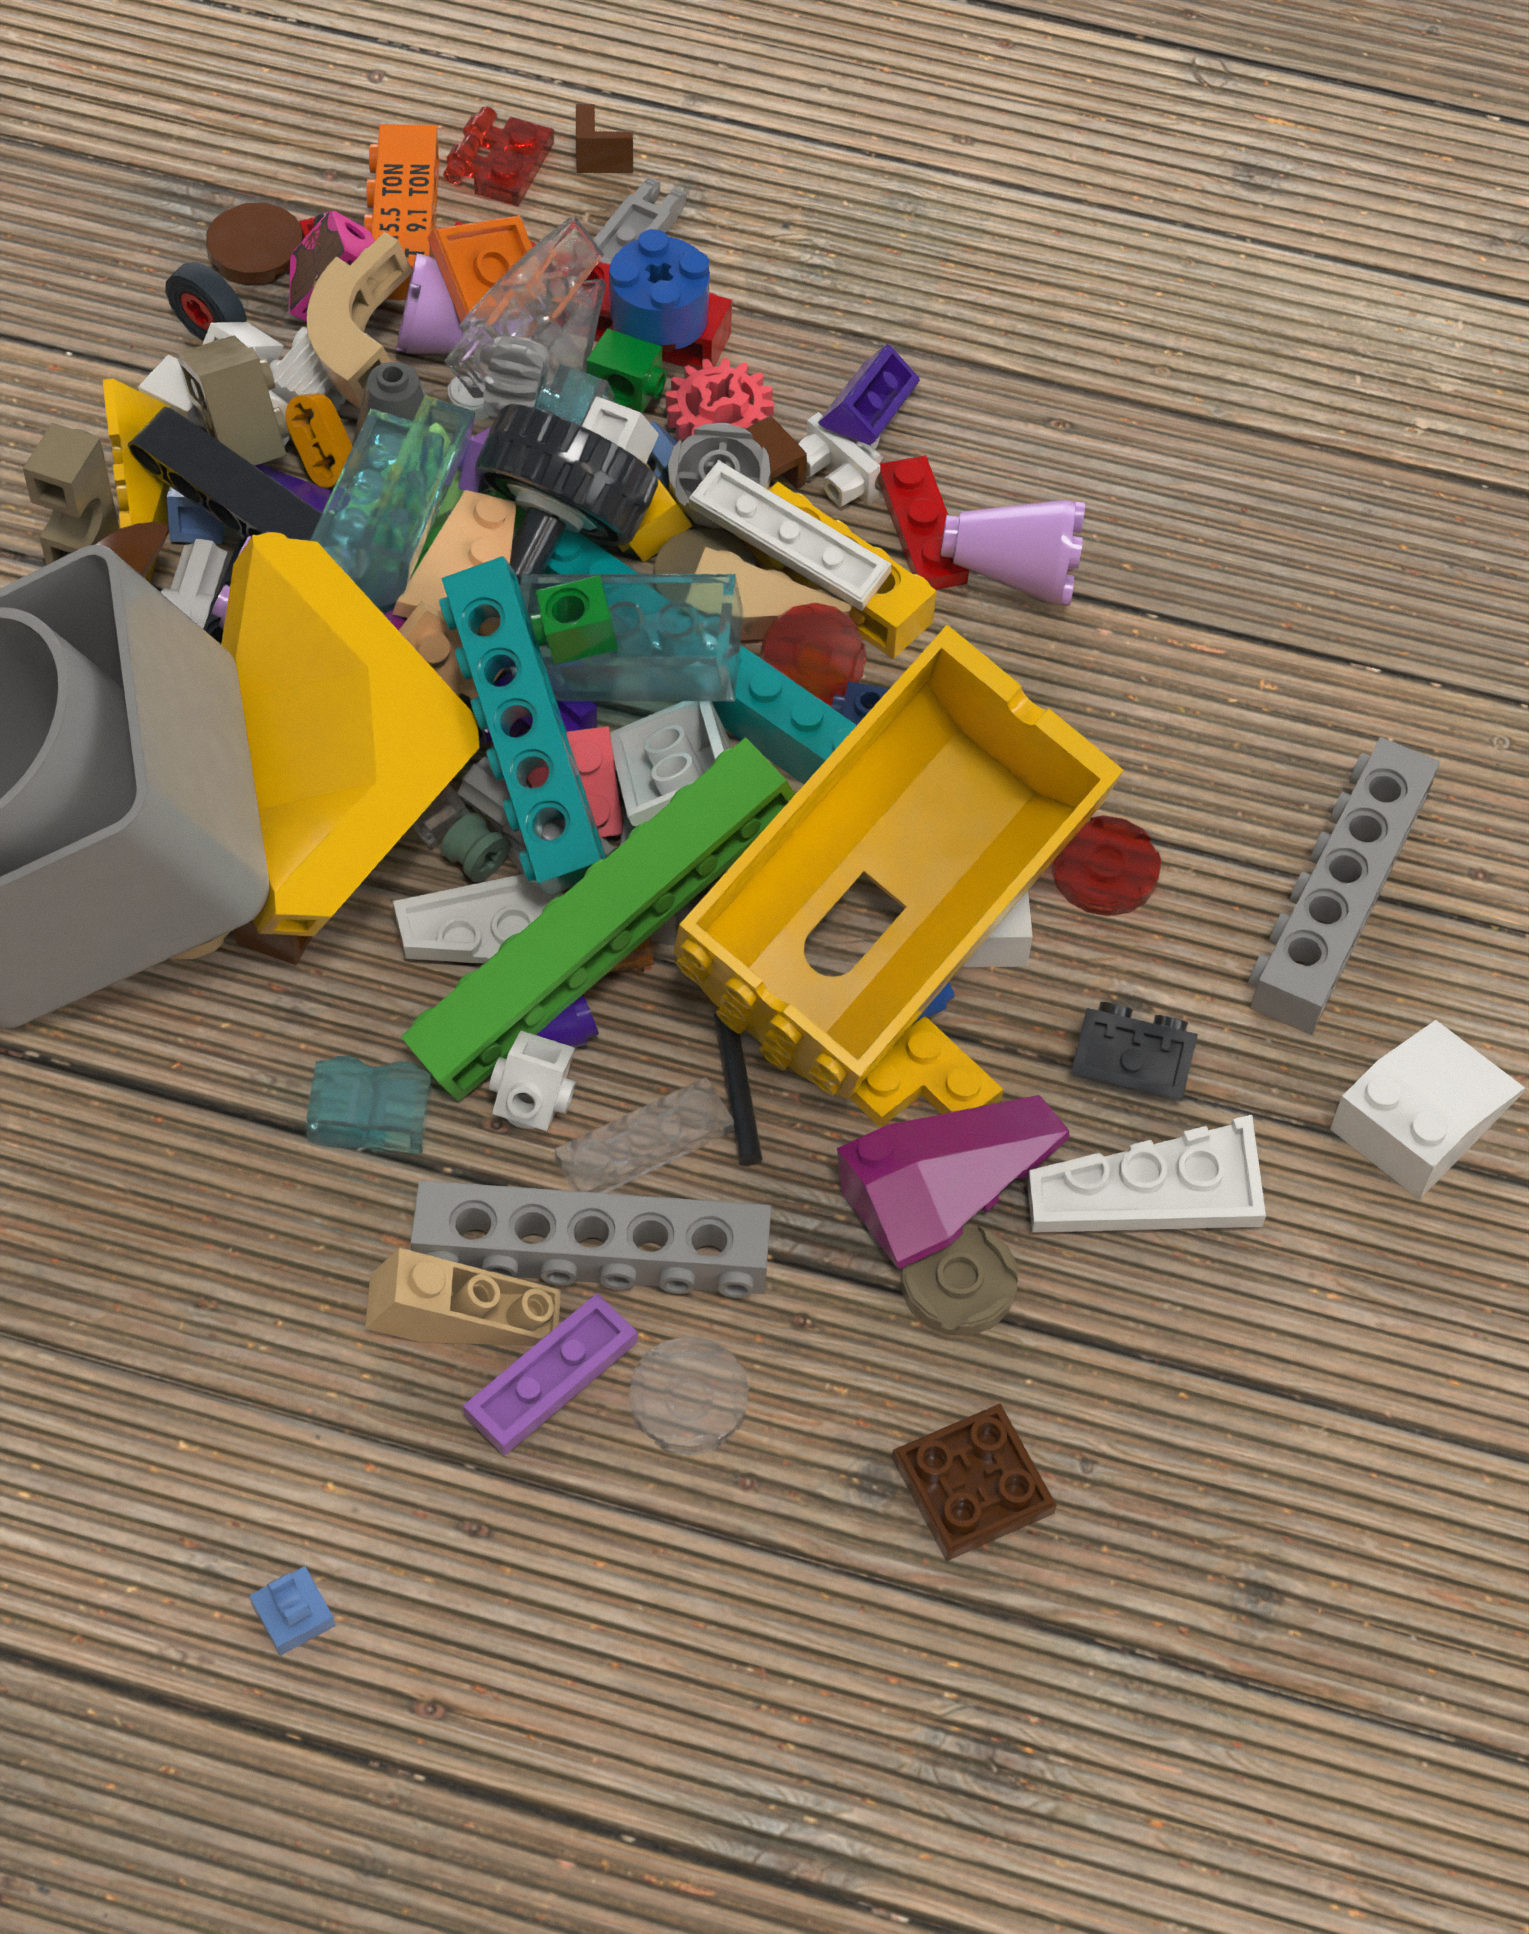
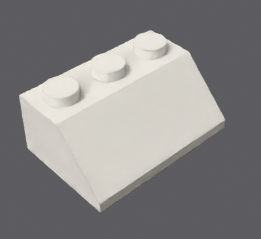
M707 691L610 732L615 766L627 816L631 824L638 826L652 819L670 803L672 796L680 788L692 784L712 767L714 760L720 753L728 748H732L729 737Z

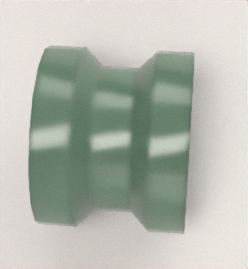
M469 813L456 821L448 830L442 840L440 849L441 854L450 862H460L463 865L464 874L471 880L481 882L494 874L503 864L510 849V841L499 832L491 833L487 830V822L477 813Z

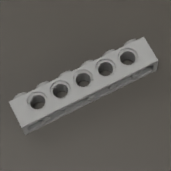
M1382 737L1379 738L1371 756L1361 753L1349 780L1350 783L1356 786L1351 795L1345 792L1340 794L1330 817V822L1335 823L1336 826L1332 834L1322 831L1313 849L1310 861L1315 863L1316 866L1312 874L1310 875L1302 871L1295 884L1289 900L1296 904L1291 916L1282 912L1274 926L1269 943L1276 946L1271 956L1268 957L1260 954L1253 968L1248 984L1256 987L1250 1009L1310 1035L1313 1034L1428 797L1440 764L1439 760ZM1316 920H1321L1328 924L1319 923ZM1294 961L1304 962L1308 966L1299 965Z
M419 1180L411 1236V1251L514 1278L542 1279L549 1284L559 1286L570 1285L575 1281L601 1283L605 1287L617 1290L629 1289L637 1285L660 1287L662 1290L674 1294H684L694 1289L719 1291L728 1297L743 1298L751 1294H765L771 1205ZM470 1230H482L487 1233L482 1238L475 1240L462 1237L464 1233ZM528 1234H540L546 1237L543 1241L535 1244L525 1243L520 1240ZM587 1238H598L605 1242L595 1248H587L579 1244ZM645 1242H656L662 1245L663 1248L655 1252H646L639 1249L638 1246ZM703 1246H714L722 1252L714 1256H705L696 1250Z

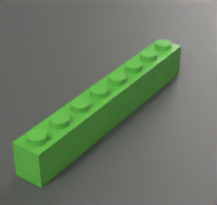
M746 737L735 747L724 750L714 760L712 767L692 784L680 788L672 796L670 803L652 819L636 826L628 835L627 840L607 858L592 864L586 871L584 878L563 896L551 900L544 907L541 915L523 931L507 938L501 944L498 952L478 970L463 976L457 983L455 990L434 1008L423 1011L414 1020L412 1027L400 1037L438 1083L460 1102L493 1073L499 1057L507 1059L508 1053L520 1031L537 1035L563 1010L575 1002L728 869L793 798L795 792L784 776Z

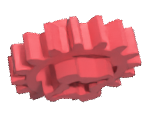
M723 358L720 366L713 367L708 359H703L701 370L697 371L695 368L687 365L684 367V379L681 377L672 378L671 391H666L668 427H676V439L678 441L680 439L681 441L685 440L687 437L694 435V429L704 424L728 423L746 429L770 415L774 418L773 389L771 386H763L764 375L761 372L749 376L748 364L745 362L734 369L730 368L729 358Z

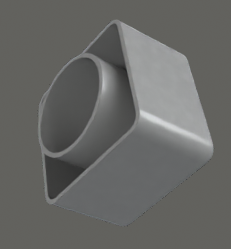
M103 545L83 547L0 588V1027L13 1028L37 1019L249 923L261 912L269 895V875L236 662L226 648L116 553Z

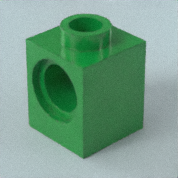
M608 328L586 360V397L595 399L598 396L643 413L652 397L658 398L661 395L666 383L667 370L662 368V346Z
M600 575L536 590L540 612L530 615L538 647L549 645L555 665L619 650L609 604Z

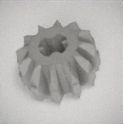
M503 336L497 342L496 347L493 349L491 362L488 364V374L485 379L483 407L486 415L497 418L500 410L509 404H521L540 409L550 366L548 363L550 355L547 347L532 341V339L516 336V338Z

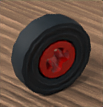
M187 262L167 279L165 292L171 308L183 325L202 341L205 339L210 323L247 322L243 304L235 291L222 276L210 267L199 262Z

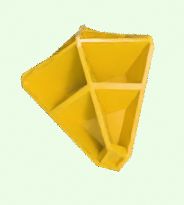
M268 532L252 535L233 564L221 643L233 656L238 670L269 875V895L263 909L253 919V923L259 934L315 936L480 748L478 723L474 713L317 541L288 539L284 534Z

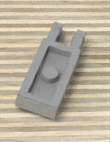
M647 177V180L640 185L633 195H628L582 253V257L611 264L615 254L628 243L637 240L642 232L658 229L666 233L670 226L675 223L681 212H683L687 193L675 188L657 206L654 203L659 196L661 182Z

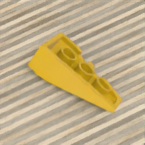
M113 378L103 379L108 434L111 439L114 458V481L120 508V527L123 528L137 523L148 522L165 523L168 526L167 494L170 486L150 473L134 458L128 448V443L163 407H171ZM158 556L145 575V579L149 583L151 582Z

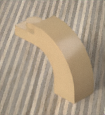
M386 232L366 248L351 265L335 257L318 279L310 296L307 309V330L315 353L335 389L359 409L361 408L370 372L381 364L391 362L383 345L364 333L366 324L374 310L413 273L399 241Z

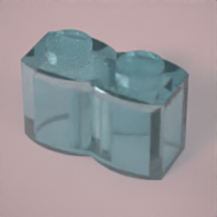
M337 1056L331 1060L316 1061L306 1116L308 1141L334 1148L367 1147L389 1153H423L432 1094L431 1073L421 1070L415 1064L403 1061L377 1067L366 1065L359 1059L351 1056Z

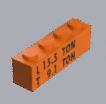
M379 124L378 144H370L369 169L370 173H376V179H367L366 188L367 207L373 208V214L364 215V228L372 233L374 241L384 232L397 239L413 270L417 253L434 258L427 237L433 229H436L440 161L437 125ZM411 275L385 300H406Z

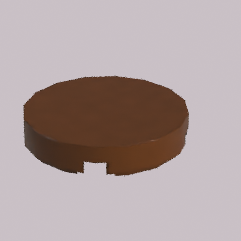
M265 202L243 203L226 209L214 218L206 234L207 254L212 266L214 264L218 267L219 273L228 280L245 285L267 284L276 281V275L283 273L285 270H287L288 275L290 273V257L295 248L303 241V231L296 217L280 206Z

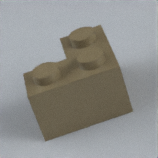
M235 335L176 353L190 401L202 413L209 435L254 466L286 456L282 439L289 437L288 427L279 407L273 408L268 390L275 388V381L271 368L265 358L260 360L253 347L248 348Z

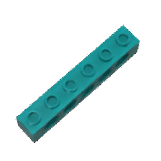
M501 556L441 578L447 597L439 599V603L448 628L450 630L457 628L463 645L455 649L460 670L465 680L471 678L474 680L478 697L471 699L475 718L481 730L489 728L494 747L487 749L491 769L497 781L505 779L510 798L503 800L507 820L513 832L521 830L527 848L519 852L523 871L529 883L537 881L538 885L548 895H552L572 888L584 878L586 871L592 864L607 857L542 654L535 638L516 573L505 557ZM492 617L501 618L500 625L493 634L478 636L479 627L486 619ZM506 667L517 668L516 676L511 683L502 687L494 686V678L501 669ZM522 717L533 718L532 727L527 734L517 738L510 737V728L517 719ZM539 767L549 768V776L542 786L534 789L526 788V778L532 770ZM554 818L565 819V829L559 837L553 840L542 839V829L549 820Z

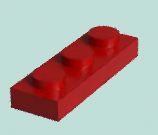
M927 456L880 463V473L877 476V480L911 573L922 576L935 590L968 584L969 570L953 564V558L941 556L945 520L948 512Z

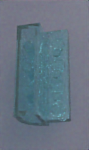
M425 395L413 421L372 408L365 419L310 541H317L376 607L385 606L397 601L406 590L471 439L475 411Z

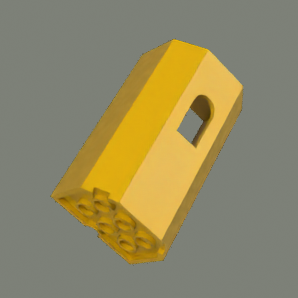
M946 625L679 924L673 954L677 957L676 964L719 1007L716 1010V1014L724 1024L738 1034H742L746 1030L762 1044L759 1047V1051L770 1063L783 1071L789 1066L794 1072L813 1082L825 1093L831 1096L836 1094L848 1100L1099 809L1124 770L1051 709H1043L1035 705L1024 694L1022 686L949 625ZM864 874L900 904L904 910L849 972L836 977L819 974L811 968L806 960L804 953L805 941L859 877Z

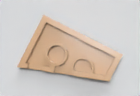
M465 490L398 598L392 614L409 618L422 600L442 612L439 599L447 597L441 578L504 556L510 564L517 502ZM492 617L486 619L480 625L478 634L484 636L493 634L498 629L501 618Z

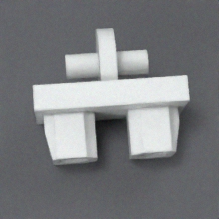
M818 412L807 420V436L798 443L807 453L806 477H811L825 467L830 474L824 478V490L834 503L841 507L859 497L867 505L871 504L879 498V491L875 488V481L880 473L879 464L883 458L876 451L880 437L871 445H867L828 430L817 423L822 417Z

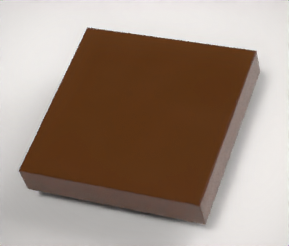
M1001 1403L893 1449L892 1460L946 1562L1055 1514L1057 1505Z

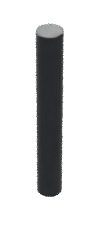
M715 1012L714 1018L740 1164L744 1166L756 1165L763 1158L741 1036L724 1024Z

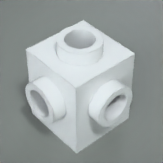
M520 1031L508 1053L507 1059L499 1057L495 1064L489 1084V1090L497 1092L492 1114L506 1118L511 1124L520 1128H538L547 1131L556 1111L566 1114L569 1108L576 1081L567 1079L575 1048Z

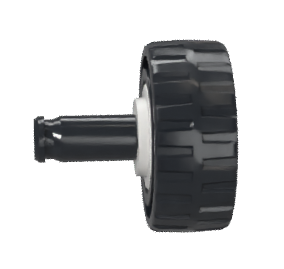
M509 404L500 410L484 441L475 466L478 476L506 498L517 502V505L526 511L512 540L510 566L516 573L526 606L530 604L531 599L529 597L532 591L538 587L564 530L581 533L589 538L610 544L626 545L633 540L658 487V479L653 470L622 447L565 418L521 404Z

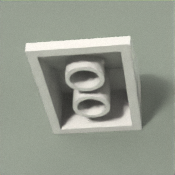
M1435 1020L1380 1058L1342 1095L1330 1130L1420 1200L1523 1094L1525 1087Z

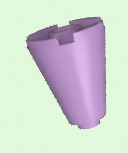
M417 253L405 301L396 351L409 354H492L497 342L503 336L513 338L519 336L532 339L536 318L530 316L462 327L436 259Z

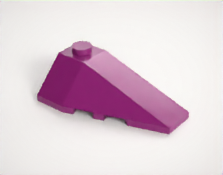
M1040 1095L889 1124L837 1148L842 1195L899 1270L950 1246L963 1234L962 1226L980 1210L988 1212L999 1202L998 1194L1015 1178L1027 1177L1029 1170L1036 1169L1070 1138L1069 1129Z

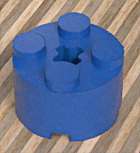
M658 229L646 230L640 234L637 240L622 247L613 257L609 267V310L614 330L657 345L675 344V350L686 347L696 341L703 334L708 324L710 271L707 255L683 240L668 237L665 232Z

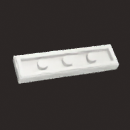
M719 460L689 497V507L861 611L891 573V563Z

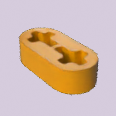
M320 393L293 397L285 410V420L308 475L314 483L325 488L350 483L356 475L358 461L334 404L327 396ZM313 411L314 417L310 420L309 423L308 417L312 414ZM334 457L335 464L332 465L330 470L328 463H330Z

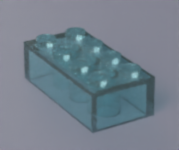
M526 574L521 576L520 589L530 620L531 614L540 612L536 590L597 575L601 576L609 604L619 650L555 665L549 645L539 647L556 701H735L743 621V605L736 574ZM510 667L513 677L515 678L517 668Z

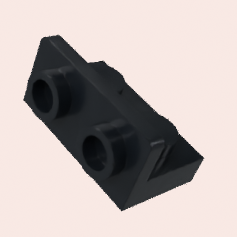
M1100 1002L1098 1010L1086 1009L1072 1067V1076L1182 1102L1198 1036L1196 1033L1186 1031L1188 1022L1163 1015H1155L1153 1023L1132 1019L1133 1009L1108 1002Z

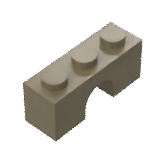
M51 423L23 467L31 503L53 510L49 522L39 536L46 565L83 547L96 545L104 537L119 530L100 437L93 436L82 429H71Z

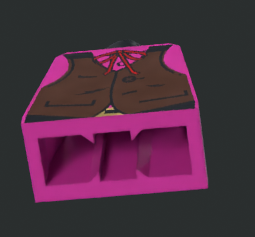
M329 211L318 215L314 219L313 229L295 248L290 257L289 313L307 322L310 296L321 274L335 257L351 265L366 248L375 242L372 233L336 211Z

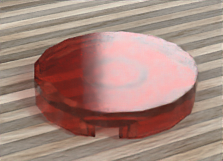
M820 603L791 607L776 617L763 636L760 658L828 706L833 704L835 694L845 696L848 681L859 683L863 677L867 655L861 635L857 631L859 629L852 618L834 606Z
M1102 815L1091 817L1090 821L1086 822L1052 862L1051 872L1056 888L1069 903L1087 913L1114 916L1130 913L1147 903L1157 888L1161 858L1158 850L1156 853L1155 847L1150 843L1151 837L1143 828L1123 818Z

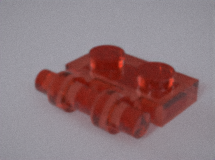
M484 106L477 115L471 116L464 126V138L461 143L455 144L450 150L446 159L447 167L444 170L443 176L452 184H459L463 176L474 178L475 194L519 207L554 145V129L511 116L503 129L493 126L497 119V113L492 108ZM480 147L491 150L487 157L477 155Z

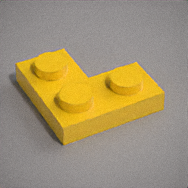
M925 1016L905 1032L849 1099L877 1126L882 1128L921 1096L940 1114L999 1103L1002 1100L1003 1088Z

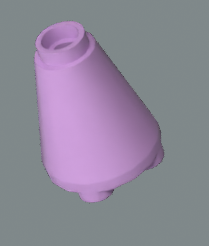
M1056 500L960 511L959 517L946 515L941 556L953 558V564L1045 602L1070 606L1074 587V575H1068L1067 571H1073V568L1078 569L1083 538L1073 536V532L1081 533L1085 502Z

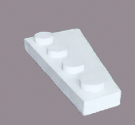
M1252 1115L1233 1119L1231 1125L1208 1130L1207 1126L1184 1131L1183 1136L1180 1138L1153 1144L1152 1140L1132 1144L1129 1146L1128 1151L1105 1157L1101 1153H1096L1029 1170L1027 1179L1032 1233L1263 1227L1266 1218Z

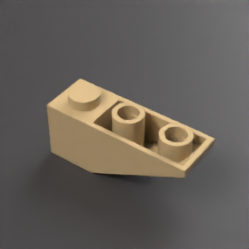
M708 547L704 549L683 602L684 606L733 640L840 634L852 607L851 604L840 600L839 597L827 590L811 589L792 581L789 576L780 571L764 570L743 562L738 555L725 550L716 551Z
M398 1248L370 1275L365 1329L425 1343L534 1346L559 1325L561 1290Z

